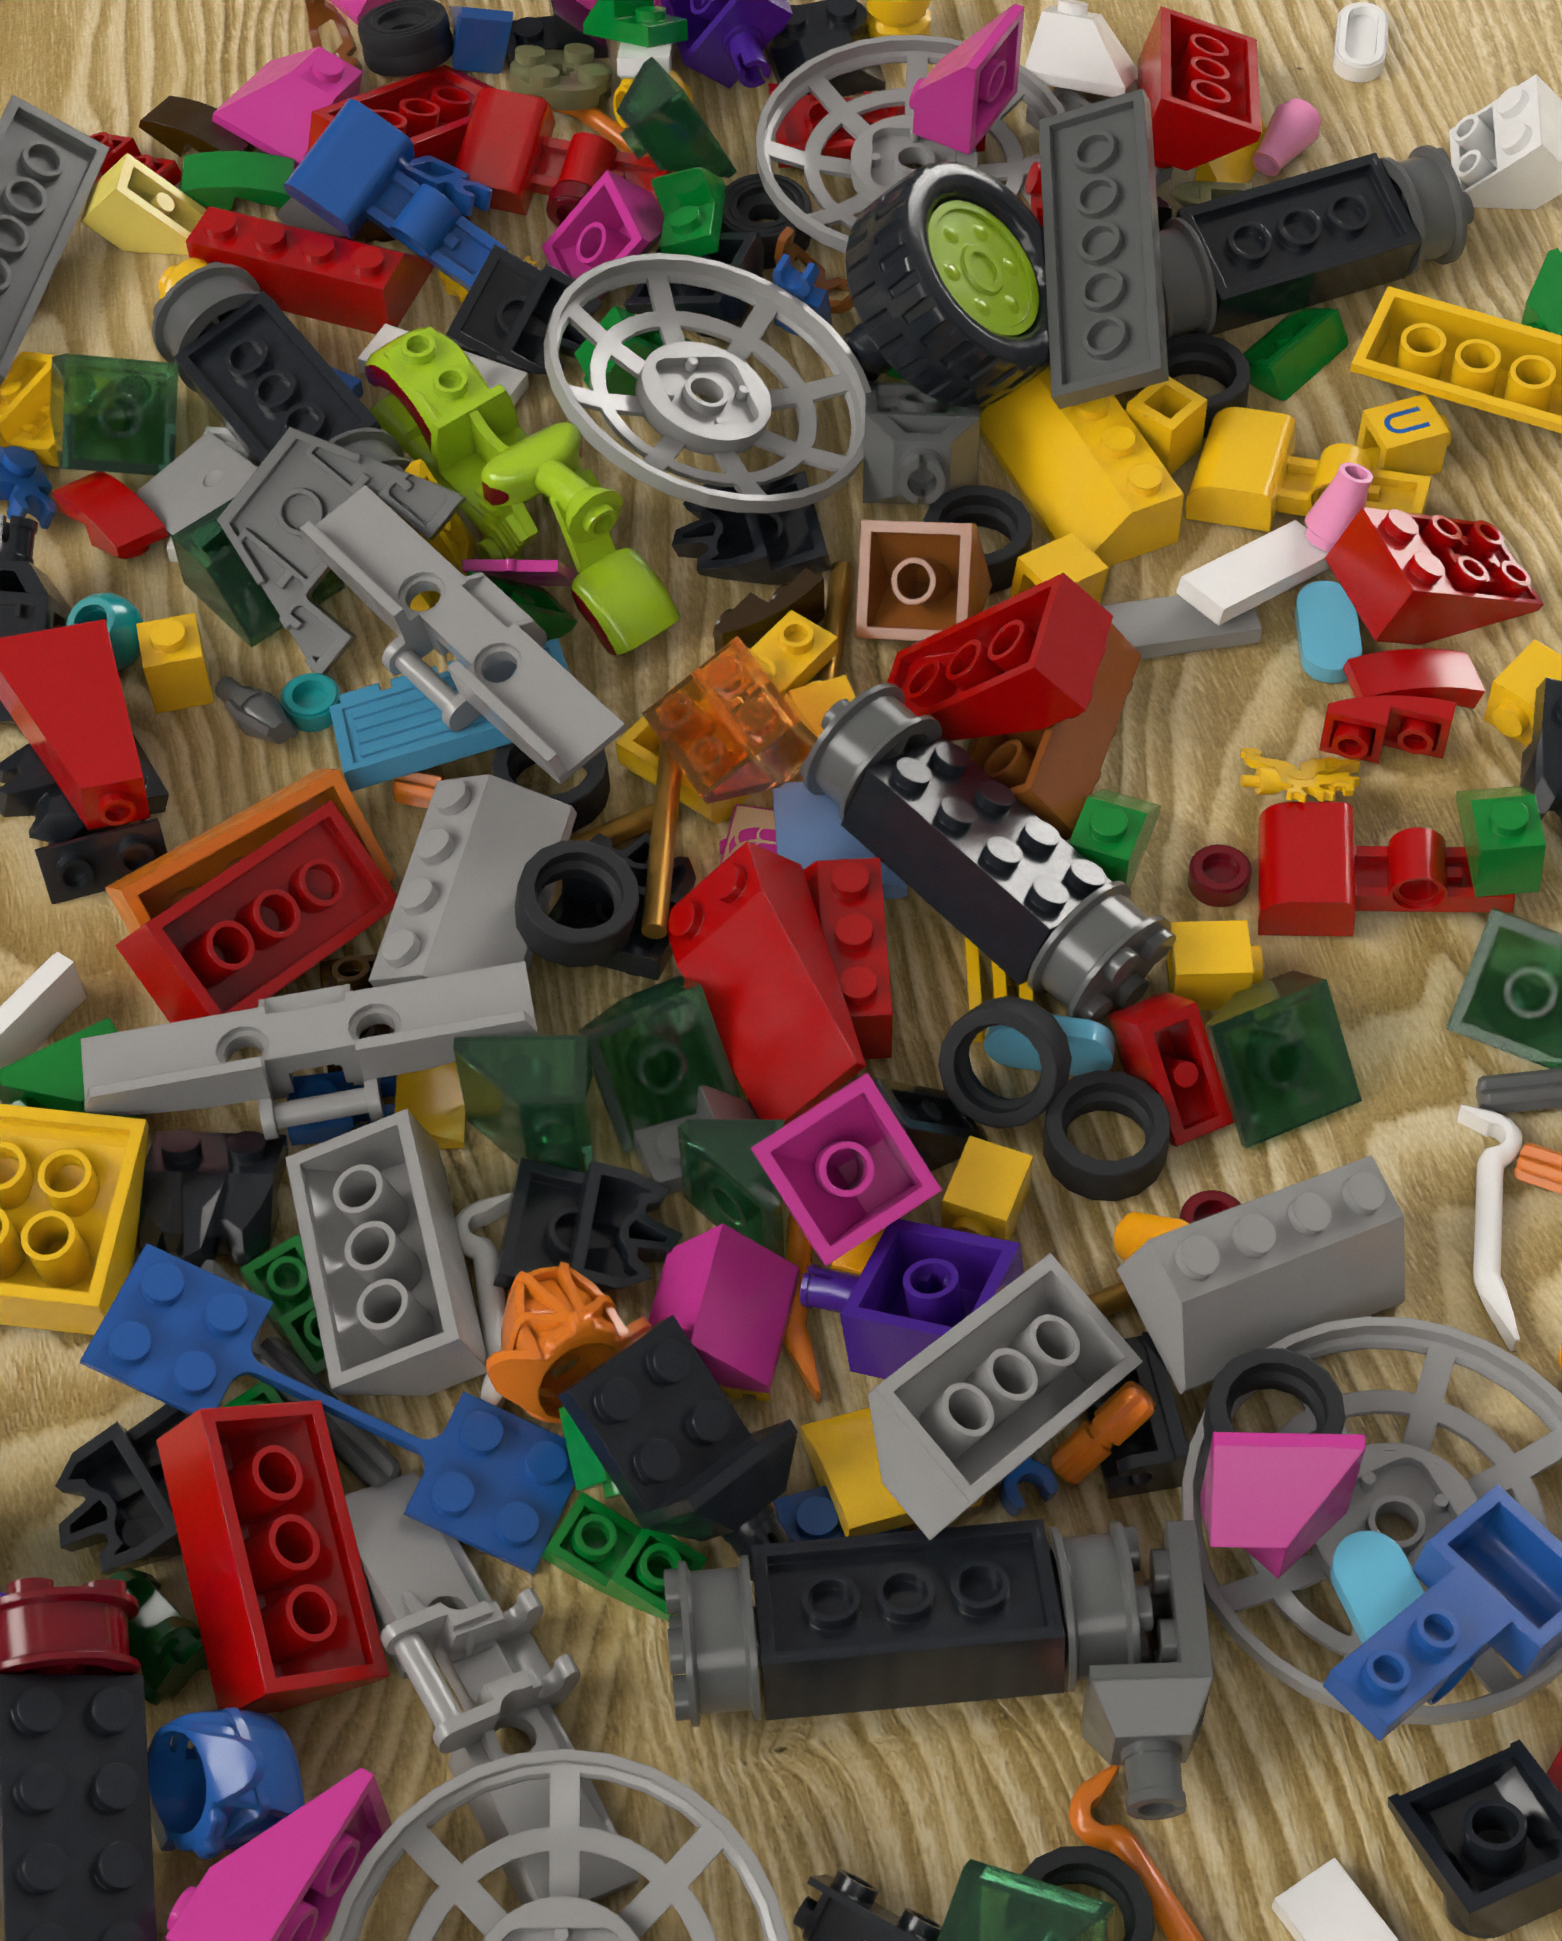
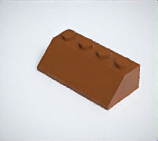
M1112 623L1106 640L1107 649L1100 661L1092 688L1093 697L1086 711L1073 719H1065L1042 730L972 738L967 749V753L973 762L995 781L1007 786L1018 801L1040 820L1052 825L1065 841L1071 838L1088 796L1092 795L1094 787L1101 776V768L1110 742L1116 734L1117 723L1127 695L1132 689L1133 678L1142 656Z

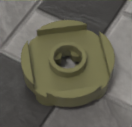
M570 43L564 46V50H544L535 45H521L515 49V59L510 64L509 88L511 92L525 95L530 93L535 96L544 97V100L554 110L590 109L600 105V95L604 94L607 100L611 96L612 70L606 63L594 58V48L592 46L582 43Z

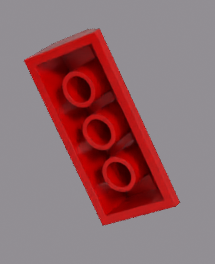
M1161 6L1138 59L1137 90L1143 88L1151 101L1155 166L1163 169H1169L1173 166L1189 171L1258 142L1262 133L1257 39Z
M210 206L185 241L189 258H199L209 264L212 262L232 264L248 271L259 284L261 291L264 290L284 312L377 334L385 323L395 327L399 326L434 268L433 265L418 255Z
M321 1400L199 1409L159 1437L156 1442L217 1708L234 1707L238 1708L239 1711H256L264 1714L281 1712L381 1681L390 1676Z

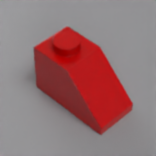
M1162 992L1108 1015L1125 1072L1144 1080L1162 1097L1170 1115L1169 1142L1171 1145L1178 1147L1234 1123L1196 1001Z

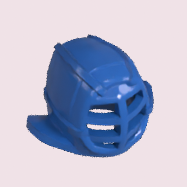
M234 1707L189 1713L160 1727L150 1743L147 1754L151 1823L161 1851H174L177 1848L181 1851L195 1852L200 1859H212L224 1850H237L305 1805L300 1768L295 1749L286 1731L271 1715L256 1711H239L238 1708ZM189 1739L194 1744L192 1749L188 1748Z

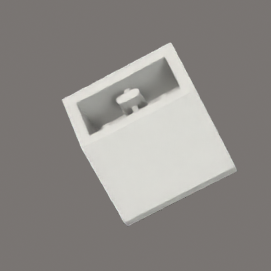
M1537 74L1520 85L1509 88L1500 98L1477 113L1464 117L1455 127L1449 130L1451 165L1458 177L1462 191L1470 196L1473 207L1535 210L1562 193V99Z

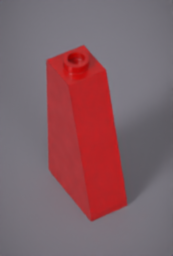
M102 619L0 638V700L87 829L118 826L128 822L149 819L150 813L144 777L106 620Z

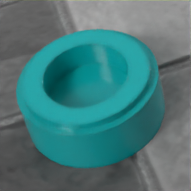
M319 673L303 674L289 681L283 688L281 693L282 708L298 730L304 732L321 731L333 725L329 706L340 703V689L338 684L329 676Z

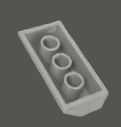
M491 774L437 781L368 980L371 985L379 987L522 961L526 963L528 974L534 951L526 945L516 927L514 906L518 881L525 864L540 849L560 841H569L577 816L574 808L571 805ZM556 882L546 885L539 896V905L544 914L547 913Z
M404 1109L285 1157L331 1390L338 1395L429 1396L487 1373L486 1360L488 1358L439 1147L410 1111Z
M1372 1155L1151 1238L1119 1266L1117 1271L1181 1395L1213 1382L1215 1376L1233 1358L1254 1349H1265L1290 1334L1325 1322L1375 1316L1402 1304L1405 1301L1404 1214Z
M1049 1253L868 1393L882 1483L926 1537L932 1540L1100 1400L1143 1361L1054 1256Z

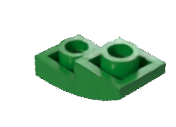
M214 151L186 155L182 164L180 191L205 207L210 206L231 211L234 199L237 197L281 209L291 199V196L285 191L284 183L294 171L295 159L246 151Z
M296 1234L241 1267L239 1275L251 1292L273 1302L267 1318L288 1348L315 1376H318L325 1372L327 1367L302 1240L299 1234Z
M581 1492L541 1557L606 1595L666 1621H669V1616L674 1614L667 1615L664 1569L678 1568V1561L685 1560L690 1571H697L702 1569L708 1559L670 1534L638 1527L584 1492Z

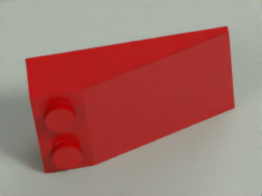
M444 64L348 99H354L362 103L407 135L413 142L415 152L413 159L431 155L454 167L478 92L485 88L494 87ZM348 99L312 111L308 152Z
M1063 572L897 652L887 683L895 684L903 691L905 706L917 716L929 715L935 718L942 727V738L946 737L949 741L1042 730L1065 719H1073L1086 711L1093 697L1092 688L1100 661L1107 649L1106 640L1113 615Z
M330 800L138 928L115 946L170 1023L253 1009L258 1006L259 999L271 997L391 912L398 895L332 800Z
M746 841L669 910L667 933L679 971L767 1136L828 1098L866 1067L802 865Z

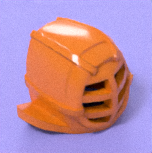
M560 1262L559 1266L539 1268L528 1273L521 1270L516 1275L511 1286L503 1313L501 1351L494 1352L486 1360V1372L495 1390L503 1397L521 1406L531 1416L543 1422L562 1424L558 1408L563 1407V1404L557 1395L643 1334L652 1325L644 1316L624 1326L612 1299L608 1295H604L592 1281L576 1270L569 1268V1263ZM571 1360L577 1362L573 1368L556 1378H553L550 1373Z

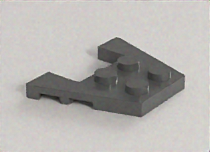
M289 427L217 521L257 585L262 586L280 615L279 620L282 625L290 631L307 658L305 661L311 671L326 675L357 636L313 600V591L331 569L303 541L300 535V527L308 521L316 525L366 485L427 539L434 540L466 501V498L456 491L299 429Z

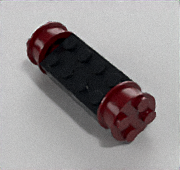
M23 1578L8 1583L7 1595L0 1597V1941H157L144 1678L141 1662L131 1657L129 1653L128 1623L138 1615L139 1603L133 1595L126 1593V1583L122 1580L101 1579L84 1583L81 1586L54 1587L53 1580L48 1578Z

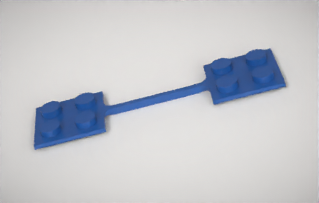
M146 1243L83 1354L80 1364L189 1415H192L199 1409L218 1408L231 1383L235 1379L246 1375L299 1400H321L325 1412L420 1455L424 1463V1472L403 1515L533 1575L575 1484L565 1438L463 1391L446 1428L439 1436L432 1439H421L259 1363L252 1353V1343L271 1310L273 1302Z

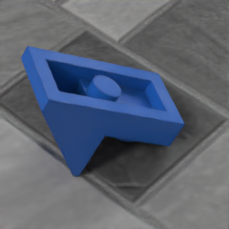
M449 6L450 27L454 28L453 68L462 71L501 73L513 23V12Z

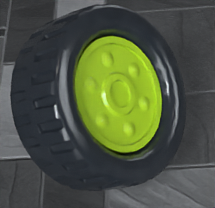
M951 161L929 163L916 169L893 185L858 216L848 238L845 262L851 298L861 323L856 325L850 333H846L842 339L847 343L860 363L868 382L876 380L880 374H884L894 368L911 385L937 401L957 407H967L968 404L983 407L987 404H993L1017 390L1050 366L1044 228L1023 201L1002 182L986 172L967 164Z

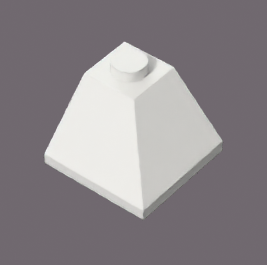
M1058 0L1057 6H1050L1042 11L1025 68L1044 84L1110 97L1129 93L1137 88V67L1103 16L1088 12V3L1076 0Z

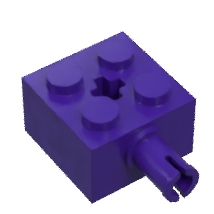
M661 0L662 6L666 8V15L687 19L688 40L676 42L684 65L729 89L738 79L743 86L749 88L763 85L765 80L761 75L760 68L763 76L769 79L771 69L762 51L775 36L784 30L788 20L793 16L788 0Z
M897 1219L885 1228L861 1275L824 1268L818 1264L809 1265L807 1268L808 1273H804L801 1282L800 1302L806 1308L814 1307L840 1313L850 1372L886 1379L1024 1273L1021 1244Z

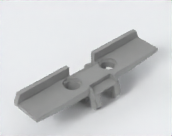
M366 485L316 525L308 521L300 527V535L303 541L398 635L384 650L382 655L383 665L393 675L402 673L442 711L443 723L453 732L461 731L479 716L483 715L559 784H562L627 729L626 725L542 648L547 641L546 632L482 572L464 576ZM435 591L441 595L438 603L429 610L414 611L410 608L411 601L421 592ZM433 649L441 656H445L450 651L457 659L447 668L459 693L421 658Z
M522 961L356 991L351 990L350 984L259 999L258 1008L81 1038L85 1113L131 1116L212 1108L258 1100L261 1125L266 1141L280 1138L279 1129L366 1113H369L371 1122L380 1120L385 1117L379 1078L426 1070L539 1040L526 963ZM375 1024H385L395 1030L394 1033L360 1039L361 1033L366 1028ZM245 1047H254L263 1052L262 1057L258 1056L228 1062L234 1052ZM335 1064V1066L340 1065L343 1069L346 1083L353 1082L354 1086L364 1084L363 1088L276 1103L277 1099L288 1098L289 1093H294L293 1075L298 1070Z
M415 1472L397 1477L381 1487L370 1486L346 1494L345 1498L380 1640L387 1653L391 1656L402 1679L409 1677L435 1726L433 1741L441 1753L452 1752L448 1766L453 1776L456 1777L475 1766L511 1756L501 1750L495 1731L500 1728L512 1727L524 1732L532 1745V1750L529 1752L555 1749L575 1750L553 1708L566 1700L580 1680L581 1673L570 1654L558 1657L551 1670L530 1632L542 1616L544 1610L534 1589L528 1588L523 1590L517 1596L515 1605L502 1613L497 1602L492 1601L474 1566L457 1539L403 1515L420 1481ZM432 1655L435 1656L460 1705L462 1706L464 1710L463 1713L459 1705L457 1704L452 1692L450 1691L444 1677L442 1676L437 1664L435 1663ZM550 1778L519 1782L487 1792L468 1802L489 1844L503 1837L532 1828L550 1826ZM581 1778V1827L598 1828L618 1835L592 1781ZM549 1852L533 1854L502 1866L522 1905L549 1897ZM581 1852L580 1898L595 1902L638 1883L640 1878L637 1872L619 1861L594 1853Z

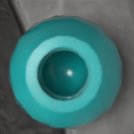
M94 593L75 604L65 618L64 626L105 619L117 670L120 672L132 666L141 654L136 624L144 621L139 609L130 600L113 593Z

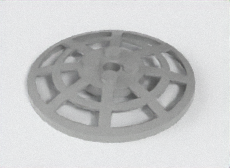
M890 35L858 40L830 49L808 60L786 76L771 93L760 114L756 132L757 170L766 193L777 209L791 223L818 242L846 254L849 236L829 227L842 224L852 230V226L857 219L856 217L861 215L884 192L916 170L903 166L905 164L918 163L924 166L938 161L967 164L986 172L999 181H1007L1005 186L1018 196L1022 188L1023 178H1027L1029 169L1034 162H1040V156L1024 160L1023 151L1016 136L1002 119L1022 100L1035 111L1040 119L1063 113L1065 110L1046 84L1028 69L1019 65L1017 93L986 132L999 144L1007 162L977 165L976 148L968 155L913 134L914 110L909 107L913 87L920 78L925 79L927 77L928 64L936 65L939 60L964 41L926 35ZM889 63H907L906 88L875 91L846 102L829 82V80L839 75L865 67ZM809 92L829 112L813 129L806 143L805 151L774 142L775 134L786 114ZM905 106V115L885 118L872 125H869L860 116L881 108ZM841 127L855 139L851 150V160L821 155L827 141ZM772 161L803 169L809 192L822 210L806 214L795 205L776 182ZM820 174L850 178L858 195L837 204L825 189Z
M664 253L631 255L602 263L580 275L564 290L553 309L544 340L545 369L552 392L566 417L577 426L585 440L611 463L637 480L672 497L703 507L736 513H774L795 510L822 501L842 488L858 470L864 458L865 395L872 392L864 370L847 343L827 321L806 303L778 285L749 271L715 260L690 255ZM646 283L653 312H645L628 317L606 331L582 307L608 291L628 285ZM669 283L711 289L740 299L754 306L741 328L711 316L687 311H676ZM775 318L806 341L828 365L834 376L804 383L789 362L770 345L761 340L772 320ZM569 322L595 346L589 366L591 390L568 384L559 361V349L563 332ZM659 330L663 346L654 350L646 360H643L623 345L624 342L632 337ZM682 330L707 334L730 343V345L724 350L710 344L685 341ZM752 355L772 371L785 388L768 390L761 377L746 363L749 356ZM609 359L638 379L635 396L608 393L606 387V368ZM694 394H698L702 400L697 398ZM844 395L849 408L851 423L849 449L845 456L812 447L816 439L818 426L815 402ZM795 407L798 419L796 442L765 429L771 411ZM583 408L599 411L616 435L644 458L640 459L620 446L593 421ZM619 415L644 417L650 426L663 437L652 448L632 432ZM755 445L784 458L770 467L755 472H748L737 454L745 452ZM683 449L713 456L723 473L700 470L675 461V459ZM801 464L835 472L822 483L794 492L767 495L759 486L784 478L795 471ZM667 470L677 476L684 477L699 483L715 485L720 487H734L738 493L710 489L701 485H697L679 479L664 471Z
M1365 1316L1325 1322L1290 1334L1265 1348L1287 1349L1308 1356L1312 1360L1329 1354L1362 1349L1405 1350L1426 1355L1416 1394L1400 1390H1365L1342 1394L1346 1419L1370 1414L1409 1417L1402 1444L1376 1443L1366 1445L1347 1513L1310 1548V1554L1297 1560L1279 1579L1250 1554L1249 1557L1256 1572L1255 1575L1221 1586L1214 1575L1203 1536L1200 1495L1209 1451L1205 1445L1203 1427L1205 1410L1189 1445L1181 1487V1520H1196L1205 1600L1235 1643L1272 1676L1303 1696L1350 1715L1352 1714L1323 1687L1324 1683L1310 1678L1276 1656L1246 1628L1236 1613L1273 1601L1279 1611L1303 1634L1329 1651L1344 1656L1345 1659L1362 1645L1354 1628L1352 1627L1350 1636L1335 1630L1312 1614L1293 1594L1325 1580L1332 1584L1330 1578L1332 1559L1337 1546L1345 1537L1359 1531H1375L1380 1533L1375 1520L1384 1514H1398L1406 1518L1414 1529V1535L1404 1541H1395L1403 1550L1413 1569L1426 1542L1497 1484L1506 1492L1511 1491L1514 1499L1547 1529L1546 1515L1532 1478L1562 1461V1394L1527 1363L1487 1340L1451 1326L1412 1318ZM1454 1363L1476 1371L1508 1390L1533 1411L1551 1432L1514 1453L1507 1443L1483 1422L1458 1407L1443 1402ZM1258 1390L1244 1394L1235 1401L1231 1412V1419L1240 1406ZM1300 1401L1304 1411L1291 1418L1276 1433L1313 1434L1317 1429L1315 1416L1310 1408ZM1344 1425L1342 1434H1350ZM1436 1427L1445 1428L1469 1442L1493 1466L1465 1480L1452 1465L1430 1452ZM1418 1579L1425 1593L1429 1588ZM1490 1647L1470 1668L1489 1694L1465 1702L1438 1706L1422 1705L1401 1724L1439 1725L1472 1720L1516 1705L1553 1682L1562 1673V1647L1529 1676L1519 1679L1513 1675Z
M572 1749L517 1753L475 1766L432 1789L399 1816L367 1853L341 1899L327 1940L358 1941L370 1905L390 1870L407 1852L438 1885V1888L428 1898L415 1921L407 1941H434L444 1920L455 1905L485 1936L483 1941H640L639 1939L672 1905L680 1914L692 1941H717L714 1930L698 1898L689 1886L722 1852L737 1871L757 1910L765 1941H790L778 1897L758 1858L726 1817L693 1789L651 1766L610 1753ZM550 1778L549 1827L532 1828L503 1837L475 1852L462 1864L429 1830L449 1812L487 1792L527 1780ZM581 1778L604 1780L644 1792L680 1812L699 1829L666 1864L655 1853L626 1837L598 1828L581 1827ZM549 1852V1897L534 1900L507 1913L479 1883L486 1875L511 1861L537 1853ZM581 1852L594 1853L619 1861L642 1874L650 1882L619 1915H616L598 1903L580 1898Z

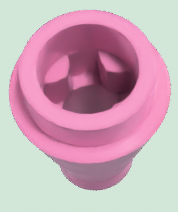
M1297 98L1278 105L1271 117L1259 148L1252 156V162L1256 169L1267 176H1276L1285 165L1313 144L1319 137V128L1321 126V117L1318 111L1310 103Z
M1347 462L1341 464L1334 479L1305 517L1307 526L1305 535L1308 541L1315 547L1330 552L1361 508L1366 506L1368 489L1373 480V475L1368 469L1356 463Z

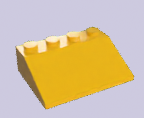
M0 1104V1325L95 1335L134 1266L149 1124L146 1119Z

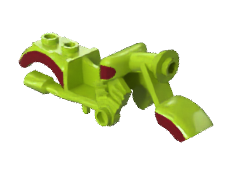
M431 326L428 328L420 327L405 333L370 354L364 365L366 379L374 387H382L392 393L375 402L370 412L378 420L382 429L390 433L398 441L403 453H408L414 461L422 459L439 485L456 491L466 498L460 509L484 535L483 540L476 545L481 559L522 560L521 552L523 548L533 542L539 532L524 504L542 494L543 501L547 505L550 503L552 505L579 573L573 579L571 585L572 597L576 607L609 654L620 655L627 653L657 636L680 619V614L667 589L637 551L628 547L615 549L609 531L617 521L623 505V499L619 492L602 487L589 468L585 471L580 465L584 455L583 436L576 425L571 422H561L528 436L519 425L517 412L506 389L501 384L490 389L466 353L449 337L439 331H435Z

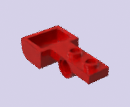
M485 88L478 92L454 167L470 174L469 181L484 184L493 190L489 208L527 216L534 193L549 196L553 186L566 181L580 182L592 188L606 170H609L653 193L662 209L651 185V180L655 177L673 173L670 162L617 151L615 145L609 140L592 133H576L572 136L571 141L553 138L551 136L556 122L550 104L546 100L495 88Z
M1282 802L1266 808L1259 817L1258 935L1354 937L1356 911L1513 913L1515 894L1475 897L1465 847H1446L1444 837L1432 829L1421 827L1404 829L1394 834L1387 846H1354V809L1352 805L1346 802Z

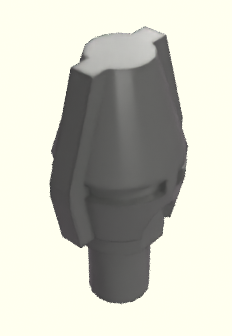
M229 676L217 682L215 686L216 695L226 703V710L246 735L277 744L284 743L289 738H296L297 727L285 714L279 700L271 693L258 688L255 690L251 686H242Z

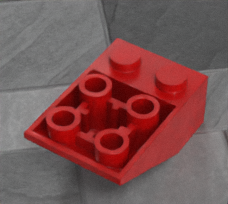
M1362 507L1325 557L1373 639L1378 642L1422 645L1539 611L1544 605L1530 584L1531 578L1529 574L1516 563L1505 546L1503 534L1494 525L1483 520L1469 521L1447 518L1442 515L1429 516L1406 513L1397 509L1382 510Z

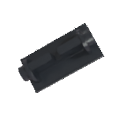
M158 818L147 821L143 819L139 823L57 844L51 842L48 843L49 846L35 849L52 905L106 891L105 887L167 853Z
M838 1869L834 1878L827 1874L810 1876L807 1884L821 1891L822 1895L818 1902L807 1896L799 1907L793 1921L794 1925L804 1930L802 1939L805 1941H942L946 1933V1929L912 1909L905 1908L902 1916L899 1917L875 1903L879 1890L865 1880L842 1869Z

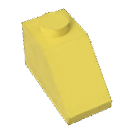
M126 153L93 184L80 222L124 252L188 255L185 241L207 209L133 156Z

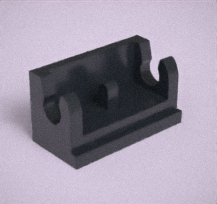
M1142 1332V1336L1124 1339L1143 1362L1086 1410L1087 1419L1092 1422V1419L1095 1417L1093 1413L1126 1382L1134 1381L1142 1386L1156 1403L1153 1415L1120 1446L1113 1444V1447L1110 1449L1112 1453L1100 1464L1108 1499L1182 1487L1189 1449L1167 1369L1148 1332Z

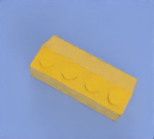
M1387 286L1351 362V372L1562 434L1561 335Z
M1049 366L1025 385L997 402L989 404L980 414V435L1051 542L1072 533L1088 549L1096 553L1108 567L1178 542L1184 494L1114 395L1059 409L1052 399Z

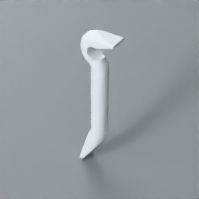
M1460 1104L1457 1122L1485 1137L1495 1138L1501 1143L1498 1146L1486 1148L1477 1163L1473 1280L1488 1315L1509 1350L1513 1352L1517 1350L1520 1337L1507 1289L1501 1278L1504 1168L1511 1165L1520 1154L1522 1134L1511 1119L1495 1111Z
M511 1193L473 1202L463 1208L455 1217L463 1254L472 1259L474 1264L482 1337L487 1358L494 1352L501 1351V1327L506 1301L504 1288L493 1286L499 1252L489 1238L479 1237L472 1233L477 1228L487 1226L507 1214ZM486 1373L480 1399L502 1409L506 1398L495 1390Z

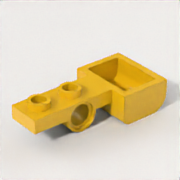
M1228 407L1218 411L1213 417L1186 499V519L1270 532L1276 512L1306 516L1334 479L1340 465L1343 463L1359 464L1372 473L1373 480L1368 489L1365 506L1367 508L1397 509L1406 513L1424 515L1430 494L1431 477L1371 468V460L1367 453L1361 448L1347 443H1337L1328 446L1323 450L1320 460L1295 457L1293 455L1295 452L1296 421L1292 416L1284 413L1243 407Z
M790 610L698 700L678 688L672 687L615 742L619 764L656 786L661 730L666 725L674 724L681 726L685 729L686 736L679 801L715 824L726 821L733 815L735 804L743 805L763 785L768 777V743L756 737L755 734L761 728L769 733L777 732L788 722V690L805 686L838 653V637Z

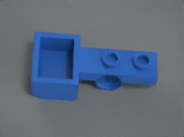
M348 99L284 183L286 193L351 240L365 221L369 219L466 290L470 291L494 244L507 251L508 248L462 216L456 205L441 192L427 184L420 186L402 172L415 156L411 139L362 103L354 99Z
M1498 1484L1426 1542L1413 1567V1571L1416 1577L1429 1590L1331 1669L1323 1684V1687L1379 1742L1427 1702L1429 1705H1433L1447 1695L1467 1674L1475 1661L1490 1647L1524 1678L1529 1676L1562 1647V1542Z

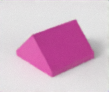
M722 1223L675 1246L666 1255L648 1321L654 1326L659 1321L674 1315L719 1385L727 1388L770 1393L800 1277L799 1267Z

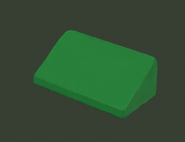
M1302 308L1290 312L1243 353L1249 362L1250 384L1280 401H1285L1347 347L1348 337L1338 309Z

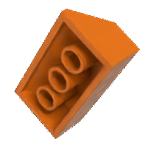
M317 769L108 885L105 889L131 934L330 800L337 807L386 880L390 882L396 876L339 769Z

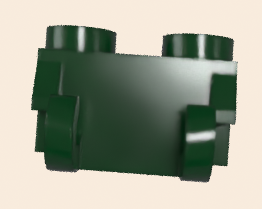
M125 1568L116 1572L108 1579L124 1581L126 1583V1593L133 1595L138 1600V1615L128 1623L129 1653L131 1657L141 1662L145 1700L157 1706L167 1695L176 1696L196 1672L203 1669L209 1670L200 1629L194 1621L186 1619L159 1591L161 1584L151 1574L132 1568Z

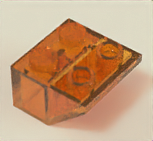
M736 636L642 713L696 792L707 804L781 787L800 771L802 763L819 737L768 666L739 636Z

